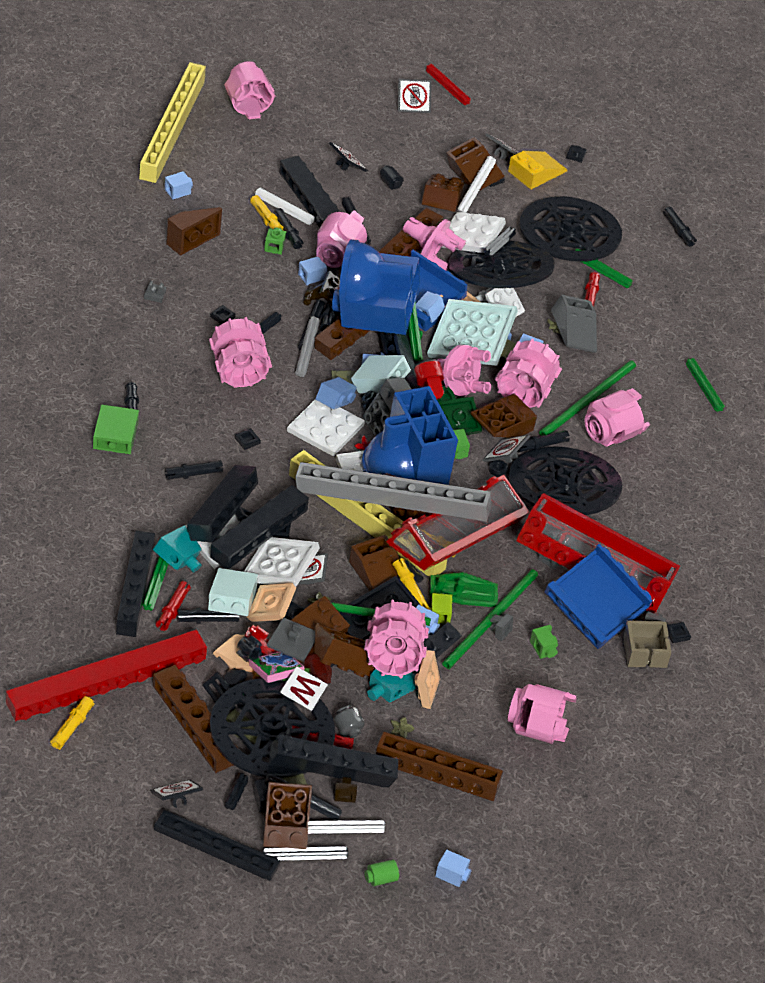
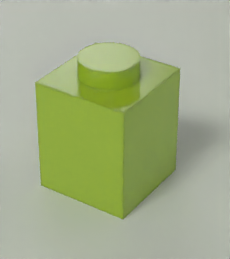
M432 593L430 611L439 615L438 624H446L448 621H451L452 595Z

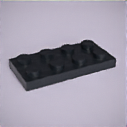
M395 576L347 605L375 609L394 600V602L407 604L412 602V606L416 608L420 603L402 581ZM339 612L350 625L346 634L362 640L370 638V631H367L368 621H372L373 617Z

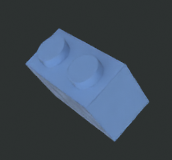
M337 377L321 383L316 400L332 409H337L354 401L357 387Z

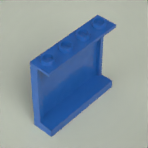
M414 250L411 251V257L419 258L420 286L415 303L427 291L443 295L442 299L445 306L449 299L462 300L467 296V284L463 280L453 276L449 271L442 269L435 262L428 260ZM416 308L419 328L425 332L434 326L443 315L442 312L431 323L430 317Z
M600 544L557 581L553 580L549 583L545 590L548 597L597 649L601 648L626 627L627 621H634L646 611L653 601L651 595L646 590H643L638 585L637 580L633 576H629L624 570L623 565L614 560L610 551Z

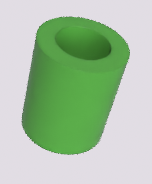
M395 860L368 865L367 870H365L367 883H371L374 887L398 881L399 870Z

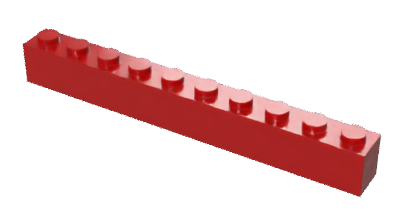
M194 630L6 691V704L15 721L27 720L34 715L45 714L58 707H67L73 702L82 700L85 696L90 698L98 694L103 695L110 690L125 688L128 684L137 681L143 682L147 678L153 677L155 673L174 665L180 670L186 665L201 663L206 659L207 646L199 632Z

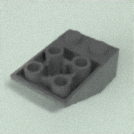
M561 294L551 311L566 347L596 353V312L592 302Z
M405 378L387 379L364 413L363 419L374 436L383 431L385 420L390 417L394 393L411 390Z

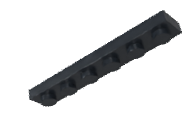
M166 810L162 812L154 825V831L268 881L272 880L280 866V860Z

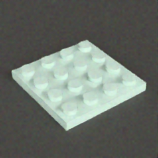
M449 299L427 352L428 358L446 359L454 347L469 345L477 347L479 350L490 351L491 359L488 362L480 361L481 364L497 366L518 312L517 306Z

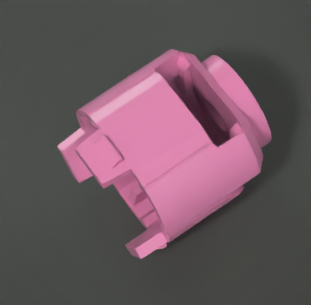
M243 62L235 66L224 84L234 109L238 113L246 115L248 119L260 118V113L268 109L274 97H276L274 89L262 69L257 68L254 62Z
M354 210L350 215L344 212H335L327 216L318 230L316 250L317 257L326 266L331 268L342 266L344 253L351 239L359 240L362 243L366 242L367 232L362 224L364 218Z
M633 388L626 391L619 390L590 403L584 422L591 439L607 447L612 444H619L644 432L650 424L649 422L644 423L643 414L637 400L641 399V394Z
M528 684L523 689H516L509 709L508 722L514 723L513 729L516 734L553 744L554 740L565 742L569 732V728L566 727L567 720L562 718L566 700L576 703L577 698L569 692L566 693L539 684Z

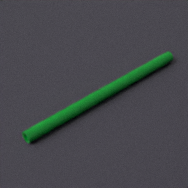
M632 360L627 362L541 429L539 435L544 436L553 433L636 368V363Z
M531 569L442 662L444 667L447 669L453 667L493 624L490 621L493 616H501L538 577L537 571Z

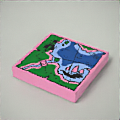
M281 652L261 656L253 661L249 659V666L267 683L289 678L296 666L304 670V666L298 660Z

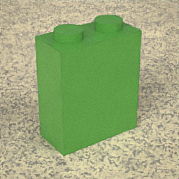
M101 405L93 436V449L131 454L138 426L139 410Z

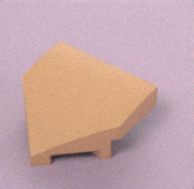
M235 634L213 653L217 658L221 657L228 664L229 670L236 668L247 672H255L249 666V661H244L236 653L239 651L237 644L245 635Z

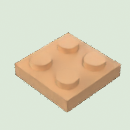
M294 584L260 585L247 618L252 622L282 620L295 593L296 587Z
M427 650L426 657L421 660L420 671L415 676V685L418 686V699L421 700L422 707L431 709L440 681L435 652Z

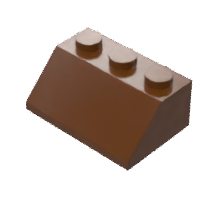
M318 623L316 624L315 653L320 657L322 663L329 666L333 663L339 669L346 672L350 669L360 677L365 675L371 676L376 668L373 665H368V653L364 649L365 640Z

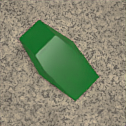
M464 572L430 576V597H432V593L452 595V603L459 605L496 607L498 605V584Z

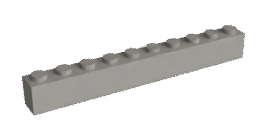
M300 462L296 474L297 489L302 493L486 522L491 509V492L303 462Z

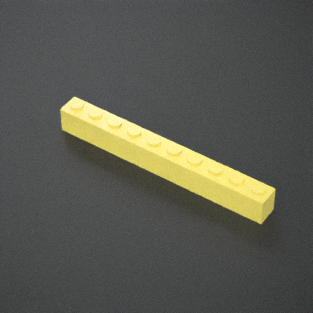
M189 63L140 163L139 179L153 183L157 182L205 82L206 66Z
M303 450L291 459L289 476L296 480L300 462L325 465ZM317 495L375 538L386 534L389 539L392 537L391 532L399 527H403V521L381 505ZM408 534L394 542L404 551L407 550L408 554L419 562L426 556L412 534ZM425 543L431 554L437 552ZM397 551L398 555H400L405 560H408L406 557H404ZM447 559L425 571L414 563L412 564L430 577L432 575H439L446 570Z

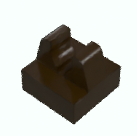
M343 777L342 783H336L334 801L355 803L357 784H351V778Z

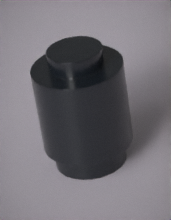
M386 165L380 170L381 179L391 190L402 186L404 179L394 167Z

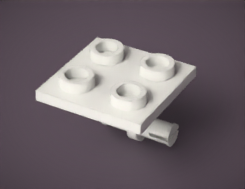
M489 288L486 291L479 292L478 296L475 297L480 302L487 301L491 304L517 306L518 312L516 317L525 312L514 288Z

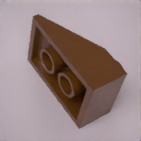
M222 208L184 211L168 219L166 245L181 256L219 236Z
M326 596L310 604L291 620L312 630H315L317 623L343 633H347L350 627ZM315 644L313 645L305 661L316 655Z

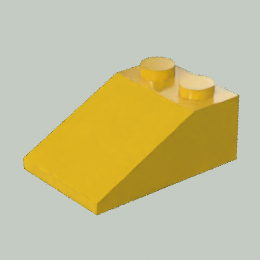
M522 151L511 156L508 169L509 173L529 189H533L568 171L546 152Z

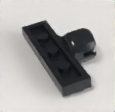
M448 621L433 635L428 634V638L424 639V647H427L429 651H434L437 659L456 643L462 635ZM419 665L418 671H415V670L412 671V673H413L414 675H416L417 673H419V671H420V665Z

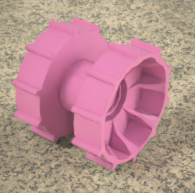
M247 317L234 320L229 318V321L219 327L216 326L212 338H209L211 349L214 352L215 360H217L215 361L217 372H219L221 383L225 382L234 388L252 386L262 379H266L269 368H272L260 324H255L248 320Z
M534 339L524 342L518 341L513 351H510L503 369L499 371L495 378L498 384V393H501L503 397L515 393L529 408L536 406L539 408L544 398H547L550 393V387L554 379L558 378L562 370L558 360L560 356L556 355L548 347L549 344L545 345L534 341Z
M391 600V603L385 604L380 608L376 607L372 621H368L367 631H370L369 640L366 639L364 648L368 653V665H373L382 673V676L386 674L403 678V675L409 674L414 670L418 671L423 657H426L427 647H424V639L428 638L429 628H426L425 613H421L412 606V602L407 604Z

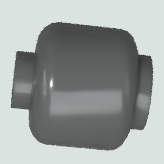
M351 706L339 709L334 718L339 733L342 736L349 735L350 738L360 735V730L364 727L365 723L359 710Z

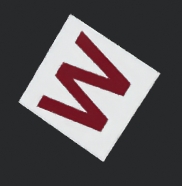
M296 666L280 693L312 711L328 684Z

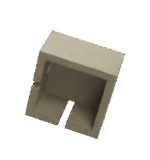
M627 621L623 639L628 667H646V664H649V667L667 668L671 656V647L666 622Z

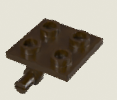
M331 271L327 272L323 283L317 287L315 285L309 286V289L305 292L303 303L309 306L312 300L324 298L332 306L334 291L340 288L339 278Z

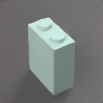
M370 355L351 380L357 387L358 393H367L368 391L378 393L387 379L405 378L411 369L404 355Z
M218 568L209 593L208 610L248 616L257 591L258 574Z

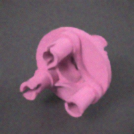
M410 217V221L407 220L403 227V231L416 239L423 248L421 255L435 262L446 271L449 268V264L437 257L438 251L442 246H445L452 252L455 251V248L461 251L466 243V240L455 235L454 231L449 229L451 222L447 219L435 227L426 226L422 222L415 220V218Z
M458 345L449 352L446 359H437L442 366L444 384L447 388L449 386L455 396H466L469 393L476 392L488 394L491 391L490 382L479 381L480 361L488 362L491 359L490 351L479 350L477 347L469 345Z

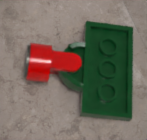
M427 360L417 364L414 368V373L418 386H430L452 429H464L466 435L481 433V424L471 415L472 411L477 410L474 397L456 399L449 386L448 388L442 386L441 382L444 380V374L439 361Z

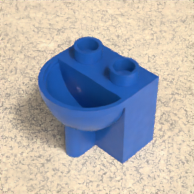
M351 239L347 244L343 257L340 288L335 289L332 301L333 311L341 313V326L406 335L420 286L419 258L379 253L370 245Z
M430 386L394 393L391 414L385 420L383 431L377 434L364 450L362 457L363 472L380 475L388 473L399 478L449 485L458 439Z

